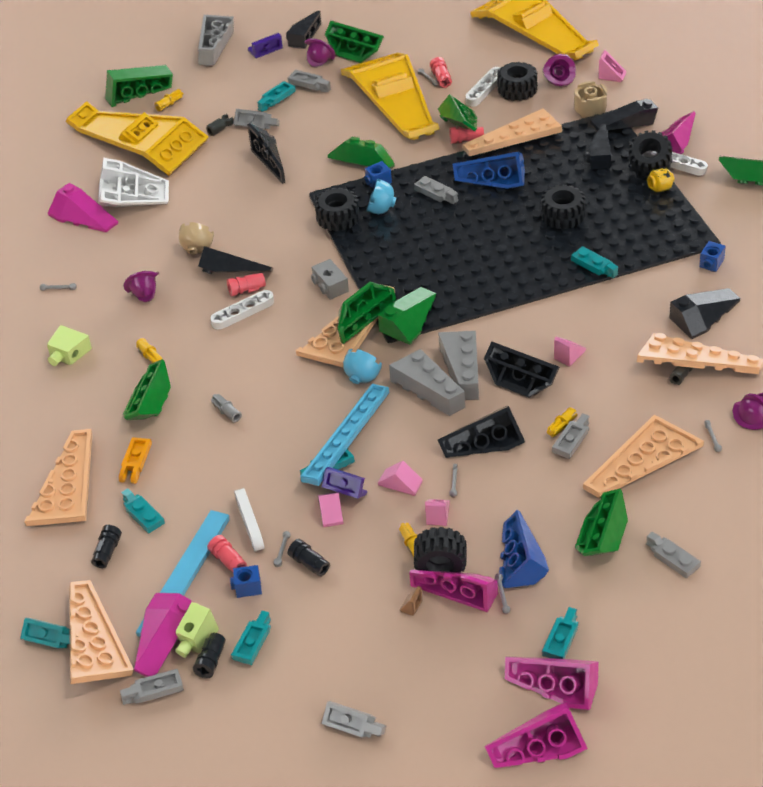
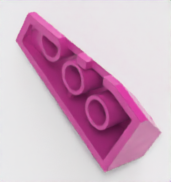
M411 570L409 572L410 586L415 588L420 586L424 591L485 612L489 611L498 595V580L488 576L427 570Z

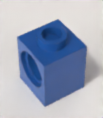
M383 161L365 168L364 180L373 189L375 188L374 185L377 178L389 184L392 183L391 169Z
M708 241L700 253L699 267L717 272L725 259L726 246Z
M258 565L233 568L234 577H230L231 590H236L237 598L262 595Z

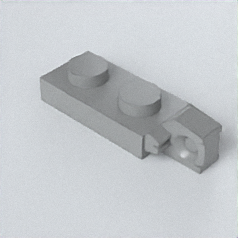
M295 70L288 77V83L296 86L320 90L321 92H329L331 90L330 81L324 80L319 75Z
M236 109L234 125L248 127L247 124L251 123L262 129H270V126L279 127L280 120L271 118L272 115L267 112Z
M427 176L422 177L414 184V190L439 202L446 200L455 204L458 201V193Z
M582 413L577 422L570 421L552 446V452L570 459L588 434L589 416Z
M654 532L647 535L646 545L651 547L654 556L686 579L700 568V560L669 539L661 538Z
M174 669L135 680V683L130 685L129 688L120 690V694L125 705L142 703L181 692L184 689L179 671Z
M332 701L326 704L322 720L324 725L362 738H370L372 734L384 735L386 725L375 722L376 717L371 716V714Z

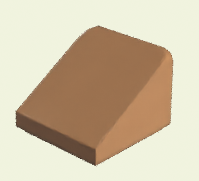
M420 586L407 596L400 608L401 612L412 616L415 615L423 601Z

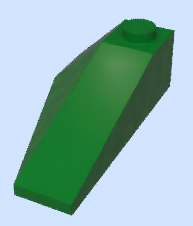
M449 94L438 107L441 119L445 122L450 121L455 125L476 131L478 117L475 112Z
M420 287L389 304L378 315L379 331L410 345L421 334L423 323L426 322L428 311L431 310L436 293Z

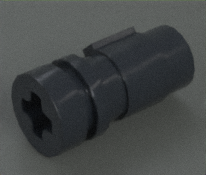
M114 525L103 526L98 538L99 542L91 560L95 567H107L114 547L118 545L122 535V531Z
M302 539L294 540L289 546L288 556L298 563H303L312 572L323 576L329 570L330 563L323 556L312 550L311 546Z
M212 633L209 638H206L202 652L198 655L193 666L194 673L199 677L211 678L213 676L226 642L223 635Z

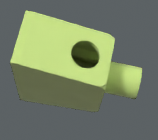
M60 325L47 344L50 355L48 362L53 366H56L60 361L69 365L75 363L92 349L89 335Z
M193 601L191 602L176 629V635L180 644L175 652L181 657L186 658L190 651L198 654L201 653L206 638H209L210 634L218 632V625L209 608Z

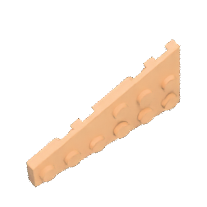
M543 108L464 143L463 149L468 156H473L562 132V126Z
M337 317L322 329V333L316 338H310L306 346L303 348L299 347L296 350V354L300 357L343 367L347 351L352 349V352H356L378 320V317L344 344L340 341Z
M653 333L637 356V362L643 363L644 360H654V364L660 365L664 362H671L674 366L704 369L705 366H715V370L722 371L725 368H732L735 372L759 374L763 367V359H759L757 356H746L737 351H725L716 346H704L699 342L692 343L684 341L682 338L667 337L661 333Z
M653 415L583 483V489L599 498L604 492L619 489L703 447L704 441Z
M91 429L71 431L63 447L64 451L57 458L54 470L50 471L40 490L37 502H34L31 507V514L24 521L26 526L86 521L92 447Z
M91 581L71 582L69 587L70 684L132 676L134 669Z

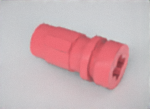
M441 57L432 59L430 61V68L441 87L450 86L452 79L444 59Z
M461 126L458 128L450 127V143L469 142L484 135L483 127H477L476 131L461 128Z
M263 273L227 279V288L231 297L238 295V293L243 294L245 291H248V293L258 291L259 288L266 286Z
M223 535L215 536L208 543L207 549L232 572L233 568L247 566V563L232 548L231 543Z

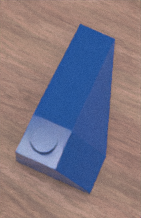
M520 152L453 164L455 181L506 189L524 186L525 168L523 154Z
M516 510L503 523L502 542L505 544V548L500 556L503 560V566L499 568V574H502V585L504 588L535 585L549 571L542 550L521 512Z

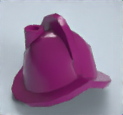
M315 38L305 40V43L309 45L307 61L311 66L319 67L326 63L329 58L335 59L334 49L326 42Z
M557 54L549 58L542 70L544 77L550 83L561 87L572 83L576 76L575 63L572 58L565 54Z
M141 271L130 275L124 281V290L128 293L132 291L140 301H151L155 296V277L159 275V271Z
M749 393L741 401L734 403L733 417L740 426L751 430L763 429V393L757 395Z

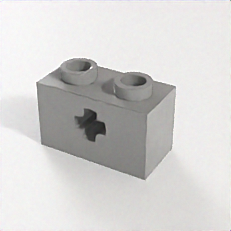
M331 259L312 266L311 279L313 283L317 284L322 294H326L330 300L349 292L348 278Z

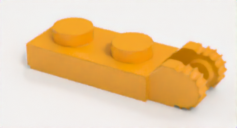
M132 437L121 464L119 482L126 481L128 471H132L131 483L136 484L138 482L139 474L143 469L152 445L151 439Z

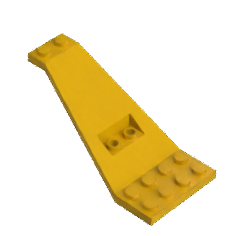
M491 0L470 11L472 18L492 17L557 54L568 55L574 60L581 59L582 55L593 52L594 48L599 46L597 40H586L547 0Z
M397 52L340 69L341 74L347 76V78H352L404 137L416 140L420 138V135H432L436 130H440L438 123L432 121L408 54Z
M87 101L66 119V123L80 133L144 156L168 176L209 138L208 135L185 117L152 115L145 112L138 114L99 111Z

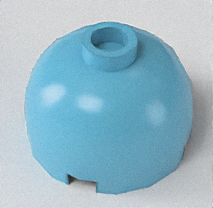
M377 178L367 211L374 214H383L390 207H394L396 197H394L393 187L388 182Z
M349 349L343 361V368L351 382L355 384L368 383L377 377L382 368V363L380 362L378 365L375 362L377 358L365 351L357 349L356 352H352V349Z

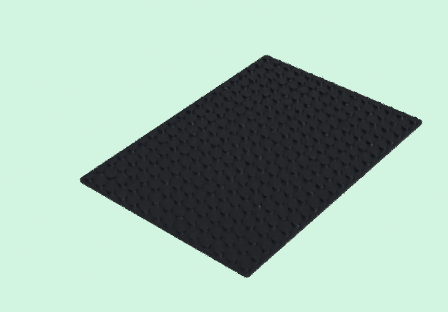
M605 113L561 124L562 132L473 156H468L465 151H459L454 154L391 170L392 183L390 185L393 187L396 201L394 207H390L383 214H374L367 211V206L374 189L366 184L364 177L309 193L314 207L316 197L328 189H349L357 195L359 221L352 225L350 229L347 228L344 231H329L328 229L327 231L359 290L367 283L374 282L394 287L396 300L420 287L436 293L431 310L428 311L426 322L423 323L421 334L700 254L708 241L721 244L674 182L669 190L655 192L648 186L647 175L642 177L641 173L638 175L635 170H632L629 162L628 148L630 142H633L632 139L638 136L631 127L607 130L611 150V168L590 169V164L586 163V153H589V145L598 132L590 123V120ZM514 152L523 154L525 168L524 186L506 189L455 181L454 163ZM427 176L458 193V201L455 204L446 200L439 202L414 190V184L422 177ZM566 185L580 189L585 196V217L583 222L568 229H557L556 227H551L550 224L544 223L541 216V197L549 188ZM583 246L618 266V275L614 278L606 274L597 275L571 261V255ZM382 333L387 343L400 341Z

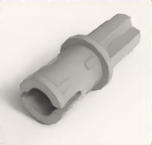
M220 394L213 395L211 402L219 408L221 414L228 416L232 422H238L241 419V412L233 407L231 401H227Z

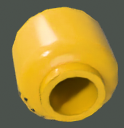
M667 168L653 170L647 178L649 188L655 192L669 190L674 182V175Z

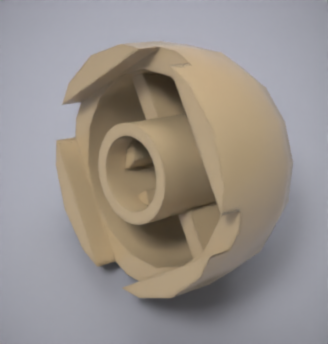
M190 222L186 226L184 223L180 226L179 243L189 254H200L204 246H211L214 232L208 231L209 227L200 223Z

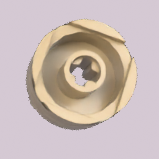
M586 81L580 83L577 89L575 88L574 109L582 118L606 112L607 88L601 83L597 85L595 81Z

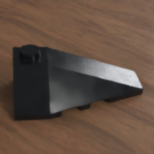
M650 99L637 100L590 120V123L597 131L602 124H606V130L653 125L658 107Z
M251 123L247 124L251 151L282 184L285 183L284 169L275 137Z
M206 246L203 248L198 267L203 268L202 272L212 274L213 271L256 272L273 271L274 269L273 267Z
M730 288L684 295L670 302L669 318L686 335L693 339L708 332L711 329V325L715 322L717 323L724 313H728L736 306L741 298Z
M509 406L500 408L437 439L445 458L507 451L525 443Z

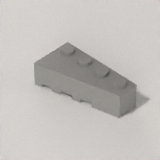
M203 15L198 48V64L208 66L216 63L234 32L233 16Z
M476 331L438 332L439 350L448 367L450 377L465 391V400H479Z
M421 349L389 365L390 381L392 383H399L408 392L411 390L417 394L418 398L428 400L433 407L451 416L465 408V391Z

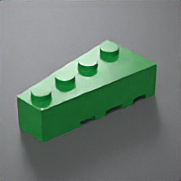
M167 65L107 70L105 99L111 107L117 106V103H126L136 97H145L144 95L151 92L154 94L172 88L173 73Z

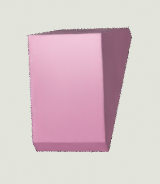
M604 50L599 59V79L623 81L627 71Z
M557 336L554 339V359L569 367L586 350L585 347L573 341Z
M401 461L385 469L378 481V485L415 496L423 480L404 461Z
M333 492L318 495L323 527L342 525L343 517L339 493Z
M429 499L425 501L426 525L447 526L450 500Z

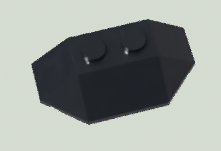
M491 341L484 357L495 385L528 398L551 386L560 368Z

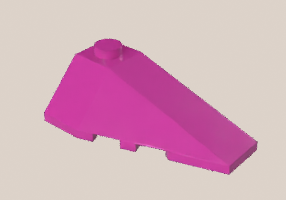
M695 111L680 117L668 129L661 132L663 136L666 135L668 140H670L672 152L682 154L684 152L683 149L688 145L696 115Z
M71 183L66 184L56 192L48 211V216L59 222L65 223L69 221L73 222V225L76 226L83 224L87 225L89 229L107 232L119 224L118 220L82 189Z
M155 593L145 610L134 671L144 677L153 676L158 673L178 640L176 629L192 600L180 593Z
M505 657V680L539 693L547 699H552L558 703L565 702L568 708L590 710L598 686L599 662L572 659Z
M565 702L539 714L484 746L494 768L522 765L529 762H545V760L567 759L588 749Z

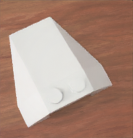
M103 158L98 193L99 205L128 207L168 204V180L124 162Z

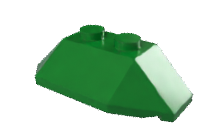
M330 21L325 32L328 43L334 49L336 56L362 63L376 53L384 38L383 35L335 21Z
M350 137L327 155V158L368 167L381 161L390 169L395 166L385 147L375 143L373 140H360L359 137Z
M719 156L720 163L733 179L738 180L737 183L748 184V181H754L755 185L763 186V160Z
M369 282L342 303L338 315V333L342 344L374 321L389 304L396 301L393 288Z
M163 359L150 364L147 372L141 377L122 414L126 420L147 419L161 413L162 406L168 398L171 388L166 364Z
M621 489L602 493L599 497L600 500L586 515L575 545L576 550L583 556L601 555L618 551L628 522Z

